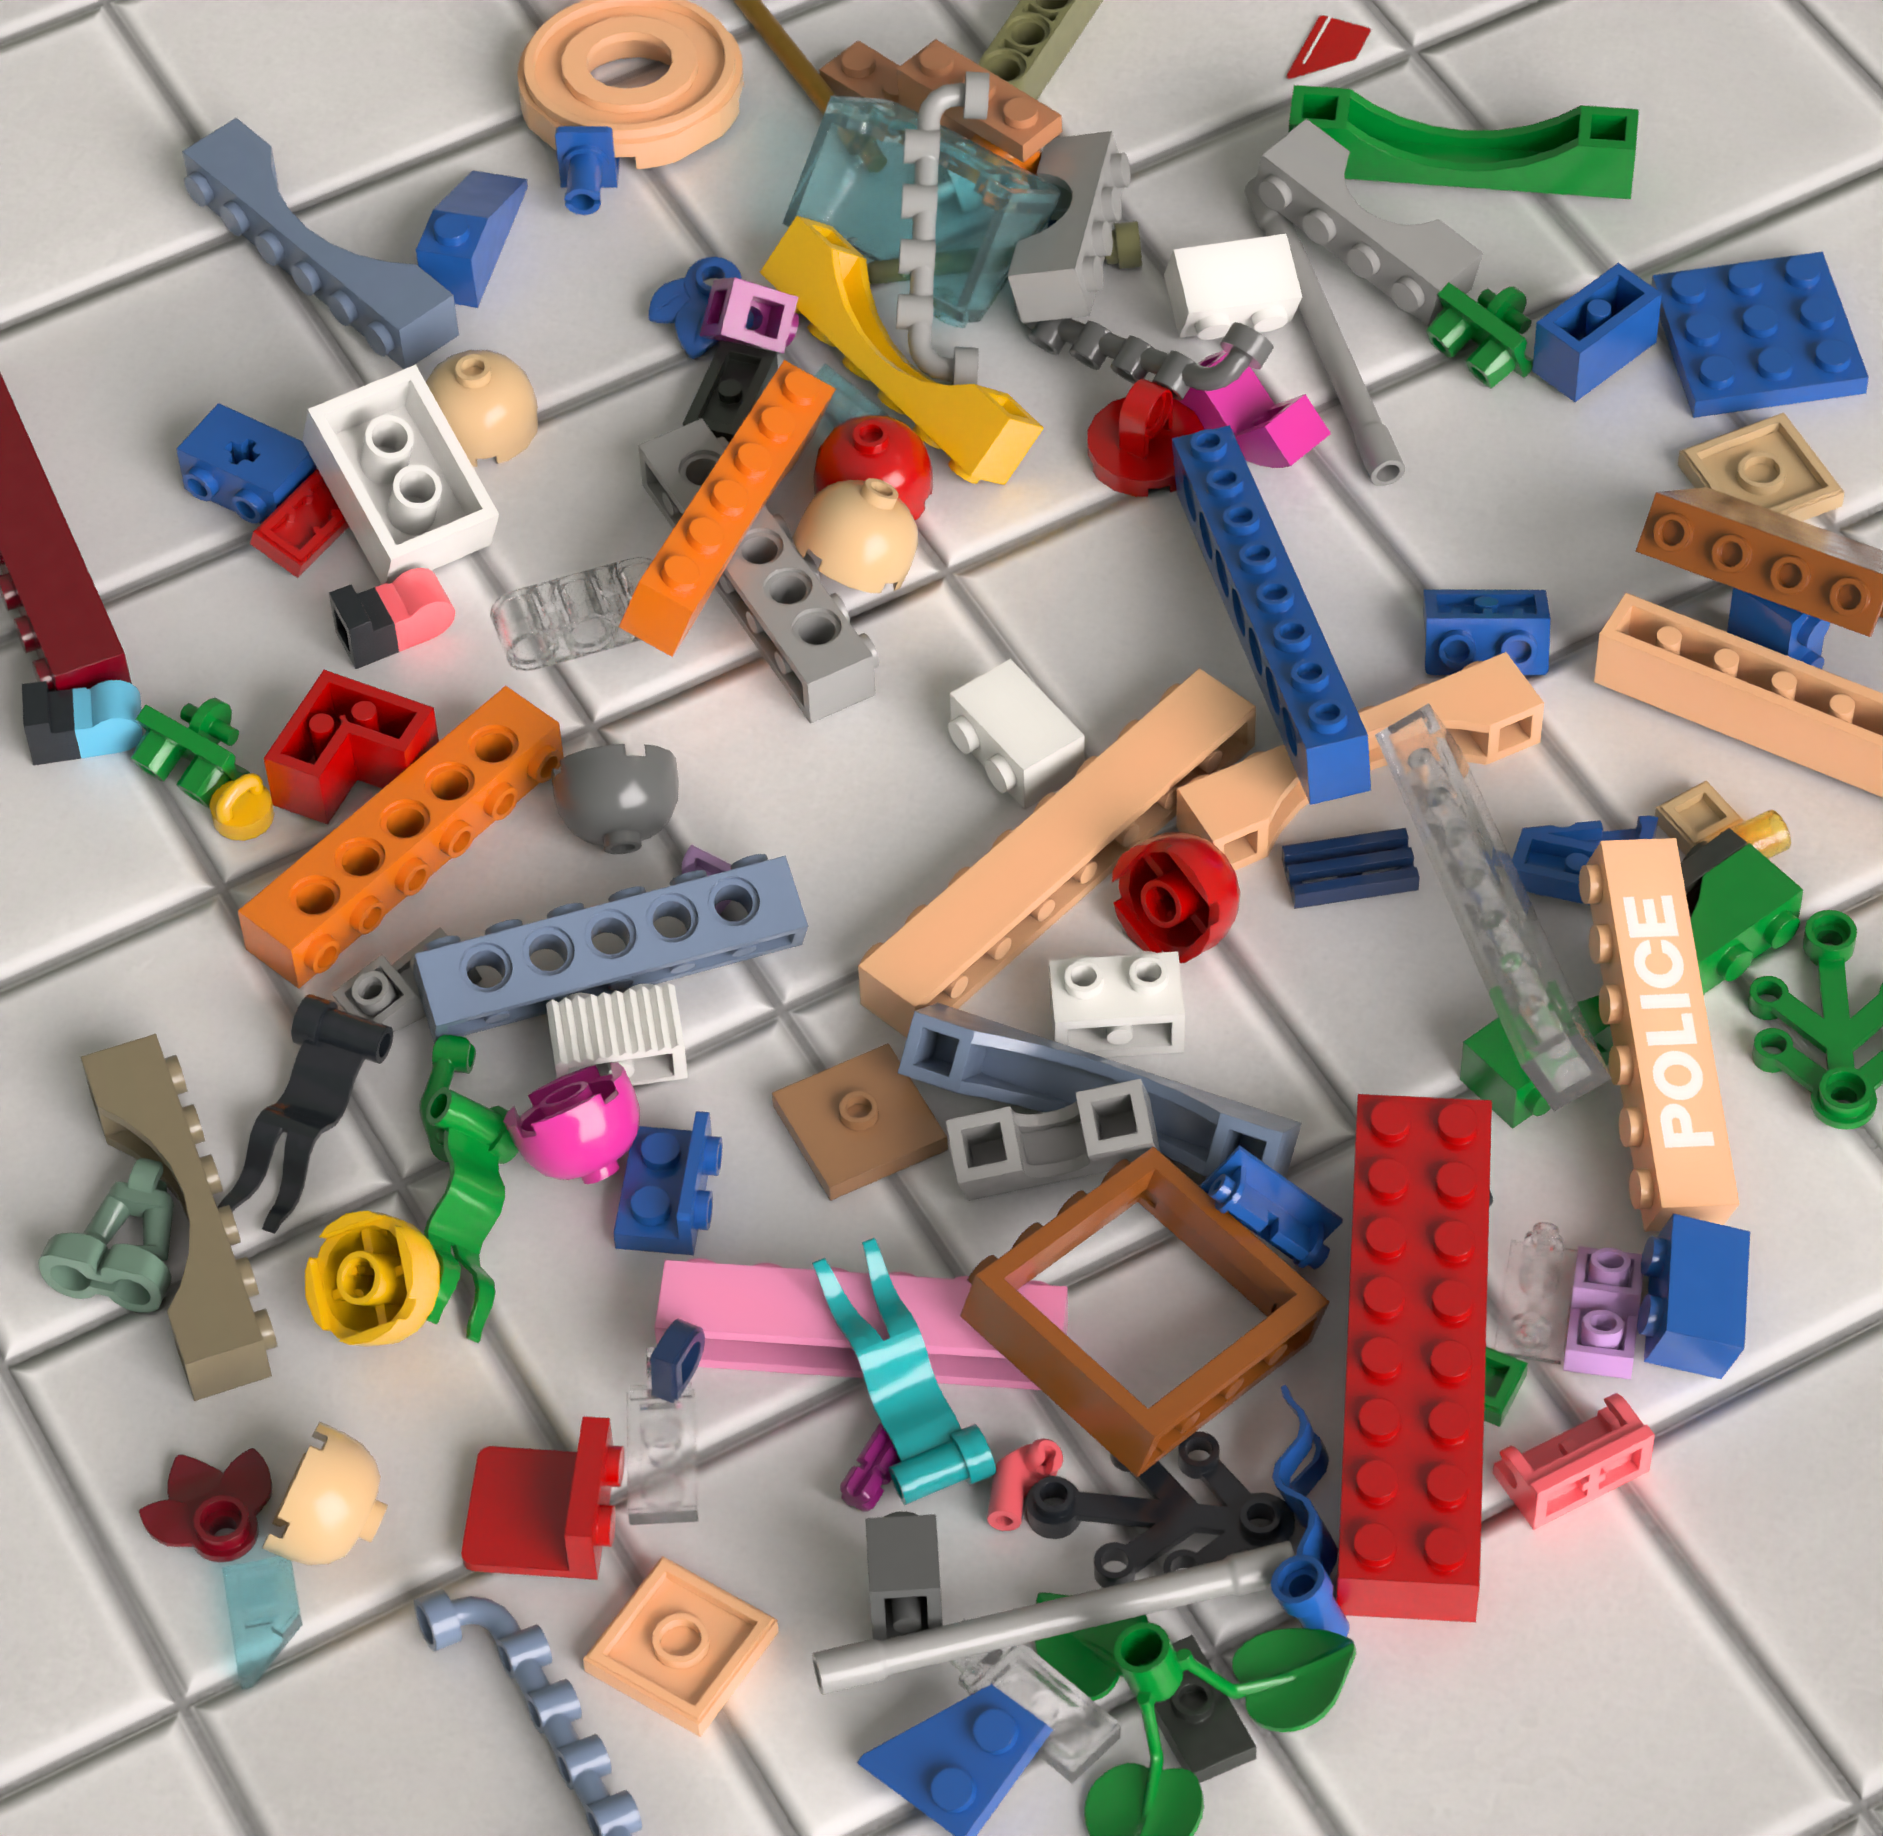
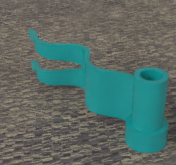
M872 1238L864 1241L862 1246L874 1299L889 1336L887 1340H883L878 1332L859 1315L841 1288L826 1259L823 1258L813 1262L812 1265L829 1310L857 1357L874 1410L901 1461L889 1467L892 1483L901 1502L907 1505L963 1480H966L971 1485L996 1474L992 1453L979 1427L973 1424L961 1429L954 1412L945 1399L932 1370L919 1327L893 1286L876 1239Z

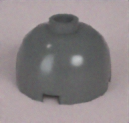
M611 744L567 755L560 760L561 772L555 768L551 771L553 795L558 814L574 835L585 842L604 845L606 853L627 854L639 850L642 847L641 841L658 834L669 823L678 801L679 780L676 757L670 750L656 745L644 744L646 756H626L625 744Z

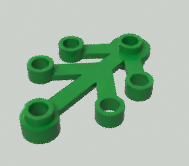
M1822 910L1816 912L1807 920L1803 938L1805 954L1818 966L1822 1017L1790 994L1785 982L1774 976H1762L1752 982L1748 997V1008L1755 1017L1762 1020H1775L1779 1018L1826 1054L1827 1070L1794 1048L1790 1035L1778 1028H1767L1756 1035L1752 1060L1762 1071L1769 1073L1784 1071L1812 1093L1810 1101L1812 1111L1821 1122L1836 1129L1849 1130L1859 1128L1871 1120L1877 1106L1875 1091L1883 1085V1050L1859 1069L1854 1067L1853 1052L1883 1027V983L1881 984L1879 994L1850 1018L1845 962L1854 953L1857 927L1854 921L1843 912ZM1823 943H1829V944H1833V945H1835V946L1825 945V944H1823ZM1768 994L1776 997L1778 1000L1773 1002L1764 1001L1759 996ZM1776 1047L1782 1053L1770 1054L1764 1051L1763 1048ZM1836 1100H1846L1850 1104L1840 1103Z

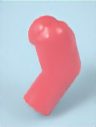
M1045 1438L1037 1439L1032 1444L1025 1445L999 1460L996 1464V1474L992 1476L987 1515V1521L990 1526L1001 1531H1011L1020 1527L1024 1498L1027 1497L1031 1487L1045 1477L1056 1476L1058 1470L1062 1467L1063 1453L1055 1442Z

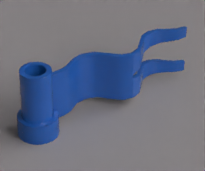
M1283 1385L1281 1386L1283 1398L1299 1417L1300 1428L1296 1439L1275 1463L1272 1478L1297 1522L1306 1531L1297 1547L1296 1556L1286 1559L1275 1569L1271 1578V1590L1283 1610L1289 1615L1297 1617L1303 1628L1331 1631L1347 1637L1350 1628L1349 1622L1333 1597V1584L1330 1579V1575L1337 1563L1338 1547L1312 1502L1306 1497L1327 1472L1329 1456L1322 1440L1313 1431L1310 1420L1304 1410L1293 1400L1288 1387ZM1314 1443L1316 1450L1312 1461L1290 1483L1291 1476L1312 1449V1444Z

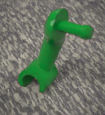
M443 1035L435 1042L432 1052L433 1067L419 1102V1113L431 1151L438 1160L448 1162L444 1151L445 1130L427 1121V1106L432 1096L439 1089L444 1087L450 1089L454 1072L470 1074L476 1057V1049L465 1037L455 1035Z

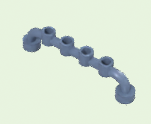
M440 1589L415 1599L414 1610L420 1630L426 1643L434 1652L461 1642V1626L480 1625L491 1633L507 1675L511 1679L515 1678L526 1698V1705L534 1726L540 1734H545L555 1753L557 1766L565 1784L569 1789L575 1790L582 1803L593 1836H631L632 1833L642 1830L640 1813L631 1794L627 1790H623L610 1796L601 1780V1777L612 1772L610 1758L601 1738L597 1734H593L580 1740L571 1722L582 1717L581 1706L572 1684L568 1679H563L550 1685L542 1667L552 1663V1654L546 1636L540 1626L536 1624L521 1630L516 1620L504 1606L488 1598L468 1596L450 1600L447 1593Z

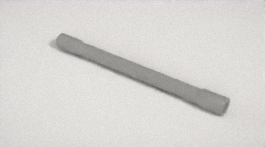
M1255 177L1245 187L1246 198L1260 229L1266 236L1287 234L1302 294L1298 308L1354 432L1355 444L1368 474L1375 485L1386 486L1393 484L1403 476L1405 466L1388 428L1381 422L1293 223L1278 211L1267 207L1262 199L1252 192L1256 180Z
M1285 1541L1230 1554L1220 1561L885 1640L869 1639L812 1653V1661L817 1684L822 1695L882 1681L892 1674L1221 1596H1241L1271 1589V1578L1275 1569L1286 1559L1295 1556L1291 1543Z

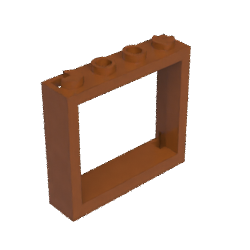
M1153 1146L1133 1162L1127 1159L1119 1161L1109 1170L1103 1178L1101 1185L1087 1194L1085 1191L1080 1190L1073 1194L1061 1207L1057 1216L1044 1226L1039 1222L1030 1225L1018 1237L1012 1249L1003 1256L997 1258L994 1255H990L982 1260L967 1279L972 1285L960 1317L1138 1477L1311 1343L1330 1301L1228 1211L1221 1213L1216 1210L1215 1200ZM1137 1202L1267 1316L1266 1319L1149 1408L1143 1405L1017 1291Z

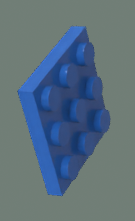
M1823 251L1652 275L1651 286L1662 293L1659 318L1693 418L1867 393L1869 376Z

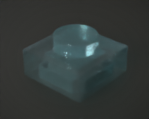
M826 363L814 376L836 388L826 411L841 423L850 418L868 414L889 415L853 383Z

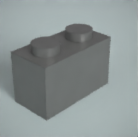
M900 1511L880 1518H865L873 1639L885 1640L943 1626L936 1514L917 1515L912 1512Z

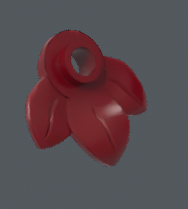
M255 1448L246 1450L235 1458L224 1473L205 1462L179 1454L174 1459L167 1481L169 1499L148 1504L139 1510L145 1530L151 1538L169 1547H193L201 1557L209 1561L230 1562L241 1558L255 1545L259 1534L256 1516L272 1496L273 1484L269 1467ZM222 1529H234V1531L228 1535L214 1536L218 1531Z

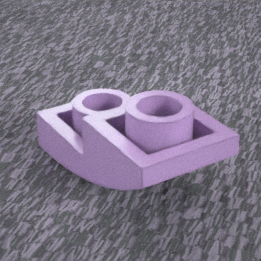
M1578 1246L1563 1371L1631 1379L1643 1275L1641 1274L1642 1254L1623 1252L1615 1248L1596 1249Z

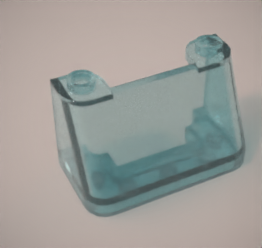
M831 96L782 224L789 227L796 216H801L832 226L856 250L873 261L899 259L900 238L912 239L913 219H901L903 183L914 184L915 164H903L905 129H917L919 113L904 105L886 99ZM941 124L933 307L935 311L933 315L946 324L965 328L967 323L980 322L1008 281L1007 275L1017 241L1033 236L1043 230L1054 213L1061 190L1046 180ZM899 274L910 280V274Z

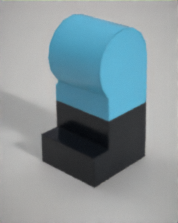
M108 680L98 683L91 689L84 687L49 692L47 681L22 684L23 724L33 765L121 753L137 746L142 738L143 727L135 720L141 712V695L137 687L131 683L121 680Z

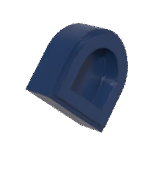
M676 1319L670 1324L650 1355L652 1396L672 1404L679 1400L695 1374L704 1351L705 1334L701 1327L681 1319Z

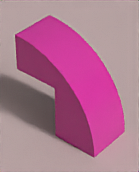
M1223 350L1204 358L1198 365L1204 367L1215 366L1228 353ZM1249 366L1236 381L1227 387L1214 391L1197 390L1190 387L1183 400L1180 401L1195 412L1204 426V430L1230 425L1245 460L1264 467L1284 468L1292 466L1331 434L1306 394L1274 404Z

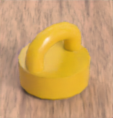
M255 773L244 774L234 781H228L212 795L209 805L215 829L222 836L231 840L245 841L260 836L271 826L275 814L270 791L264 786L262 778Z

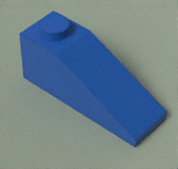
M472 170L433 209L416 248L417 262L421 269L454 295L455 304L479 307L527 191V179Z

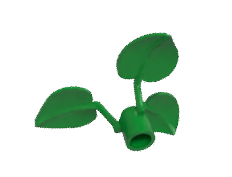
M1040 1592L1037 1596L1036 1604L1071 1595ZM1146 1615L1036 1640V1650L1042 1669L1051 1685L1064 1696L1079 1701L1099 1700L1113 1690L1121 1675L1125 1678L1131 1692L1137 1697V1703L1141 1709L1150 1755L1149 1768L1137 1763L1120 1764L1106 1771L1094 1782L1088 1792L1084 1811L1085 1824L1089 1835L1194 1836L1204 1811V1794L1197 1776L1187 1769L1170 1768L1163 1770L1164 1757L1154 1710L1155 1702L1165 1701L1175 1694L1182 1682L1183 1671H1189L1229 1698L1240 1699L1246 1697V1709L1249 1717L1258 1726L1276 1732H1295L1316 1724L1335 1705L1356 1656L1354 1641L1338 1633L1309 1628H1287L1262 1633L1245 1642L1235 1652L1232 1659V1668L1239 1682L1235 1684L1195 1660L1189 1649L1184 1648L1175 1652L1166 1631L1154 1623H1149Z

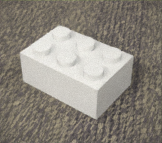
M416 365L308 409L302 441L381 585L392 583L399 575L408 570L416 568L433 570L492 544L499 513Z

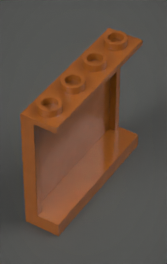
M1708 487L1655 493L1635 552L1872 637L1878 618H1883V550Z

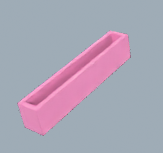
M702 1258L690 1259L688 1261L665 1260L654 1327L656 1344L659 1343L670 1324L676 1319H681L701 1327L704 1331L705 1346L698 1367L863 1378L857 1357L829 1310L815 1270L783 1268L772 1263H758L753 1266L719 1264ZM831 1267L841 1288L859 1315L878 1332L883 1340L889 1339L885 1324L877 1309L869 1273L849 1272L842 1268ZM907 1272L888 1273L898 1296L911 1312L919 1327L937 1383L1041 1390L960 1317L972 1285L967 1281L969 1276L947 1279L917 1277ZM1030 1280L1017 1290L1067 1335L1068 1286H1053L1042 1281Z

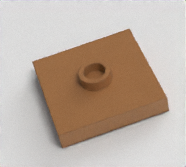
M889 1043L772 1092L773 1107L830 1201L948 1150L945 1132L910 1077L898 1074L900 1061Z

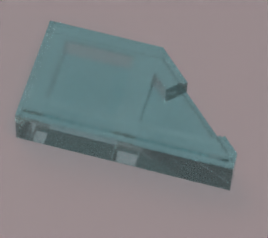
M281 1556L222 1567L241 1689L253 1687L303 1625L293 1563L291 1560Z

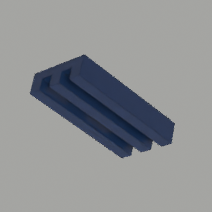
M1399 828L1282 846V863L1294 909L1419 890L1420 876L1417 867H1414L1412 847L1408 846L1409 837L1407 829ZM1399 867L1398 870L1362 875V872ZM1337 876V879L1302 884V881Z

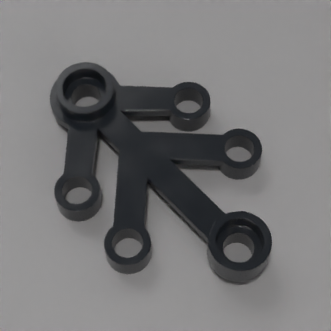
M1196 1431L1179 1444L1178 1465L1186 1476L1193 1479H1201L1223 1506L1198 1504L1159 1461L1136 1477L1111 1453L1110 1459L1113 1465L1119 1470L1130 1472L1154 1499L1079 1492L1077 1487L1065 1478L1049 1476L1041 1479L1031 1487L1026 1500L1029 1526L1038 1535L1049 1539H1060L1069 1536L1079 1527L1081 1521L1149 1528L1126 1545L1111 1542L1101 1546L1094 1555V1577L1096 1582L1103 1588L1134 1581L1137 1572L1194 1533L1219 1536L1197 1553L1182 1549L1169 1554L1163 1564V1574L1180 1568H1190L1220 1561L1230 1554L1285 1541L1291 1543L1295 1532V1517L1286 1502L1278 1496L1264 1492L1250 1493L1219 1460L1220 1447L1218 1441L1211 1434L1202 1431ZM1194 1450H1202L1207 1452L1210 1457L1197 1461L1191 1459L1188 1454ZM1048 1498H1061L1065 1500L1062 1504L1055 1506L1043 1502V1500ZM1260 1518L1269 1520L1272 1523L1264 1527H1258L1249 1521ZM1110 1561H1119L1127 1566L1120 1572H1109L1103 1568Z

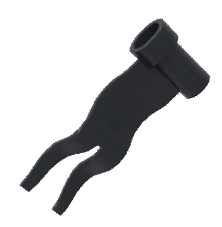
M312 994L307 995L301 1001L294 1016L291 1031L292 1040L294 1043L302 1046L296 1056L287 1087L277 1103L262 1110L255 1120L250 1133L245 1164L240 1178L234 1188L217 1207L230 1205L233 1212L242 1203L251 1198L267 1174L279 1138L283 1132H286L283 1175L279 1194L262 1227V1230L273 1234L277 1232L280 1225L298 1204L305 1186L309 1160L314 1145L320 1135L335 1127L344 1115L356 1077L365 1059L381 1064L386 1059L393 1042L392 1027L338 1010V1005L334 1001Z

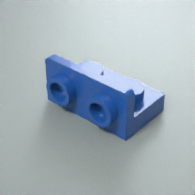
M1423 589L1425 671L1427 674L1452 675L1461 671L1470 663L1485 661L1507 652L1523 675H1545L1548 673L1551 618L1546 590Z
M696 1111L692 1131L639 1126L638 1133L629 1149L613 1233L615 1249L694 1256L698 1230L708 1231L711 1225L713 1193L706 1190L708 1175L719 1176L722 1162V1137L712 1136L710 1112Z

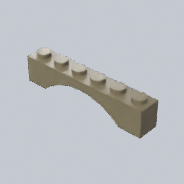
M153 1034L81 1056L90 1095L107 1144L134 1157L136 1160L145 1158L163 1163L164 1171L160 1179L166 1183L167 1188L179 1201L190 1223L188 1258L181 1284L167 1313L176 1349L194 1401L272 1377L266 1350L278 1347L274 1330L266 1308L254 1312L249 1297L259 1295L255 1276L247 1256L235 1260L231 1246L241 1243L239 1232L230 1205L220 1208L216 1206L213 1195L223 1192L212 1155L199 1157L195 1144L205 1142V1138L195 1106L192 1104L182 1107L178 1098L179 1094L188 1091L177 1055L164 1058L157 1035Z

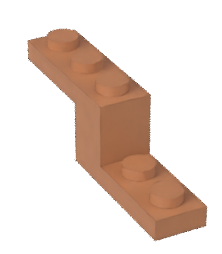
M937 39L901 66L858 40L819 69L821 77L836 96L904 137L905 129H917V117L920 106L932 91L943 85L964 83L966 72L989 73L987 120L964 119L963 107L960 106L951 107L942 114L940 120L939 159L941 161H944L965 145L976 133L1018 160L1025 162L1062 133L1061 114Z

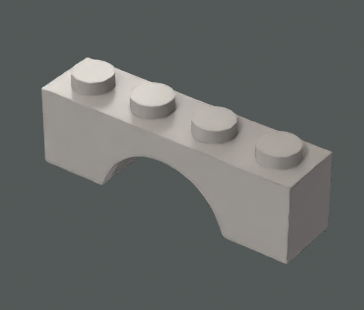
M1305 119L1262 154L1252 192L1261 198L1267 207L1278 211L1304 231L1313 242L1322 245L1342 260L1357 276L1368 280L1389 296L1400 309L1411 313L1426 326H1429L1443 309L1437 294L1448 282L1465 294L1472 289L1483 252L1439 219L1423 224L1404 225L1382 220L1364 210L1351 196L1345 183L1344 172L1350 151L1309 120Z
M1112 131L1054 138L1043 148L1037 175L1050 218L1058 221L1033 236L1017 241L1007 277L1022 323L1090 316L1096 291H1101L1103 288L1104 276L1102 267L1105 256L1112 254L1114 222L1121 219L1123 188L1129 187L1131 180L1128 157L1125 153L1118 152Z

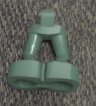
M145 1158L138 1159L133 1166L128 1183L115 1182L83 1234L61 1233L54 1235L48 1240L38 1264L43 1279L50 1287L63 1295L77 1299H88L96 1294L108 1296L119 1306L139 1313H150L159 1308L172 1279L167 1265L163 1262L168 1259L174 1202L170 1194L167 1193L166 1183L159 1180L164 1171L163 1163ZM130 1215L143 1218V1245L121 1243L114 1244L111 1249H108L107 1244Z

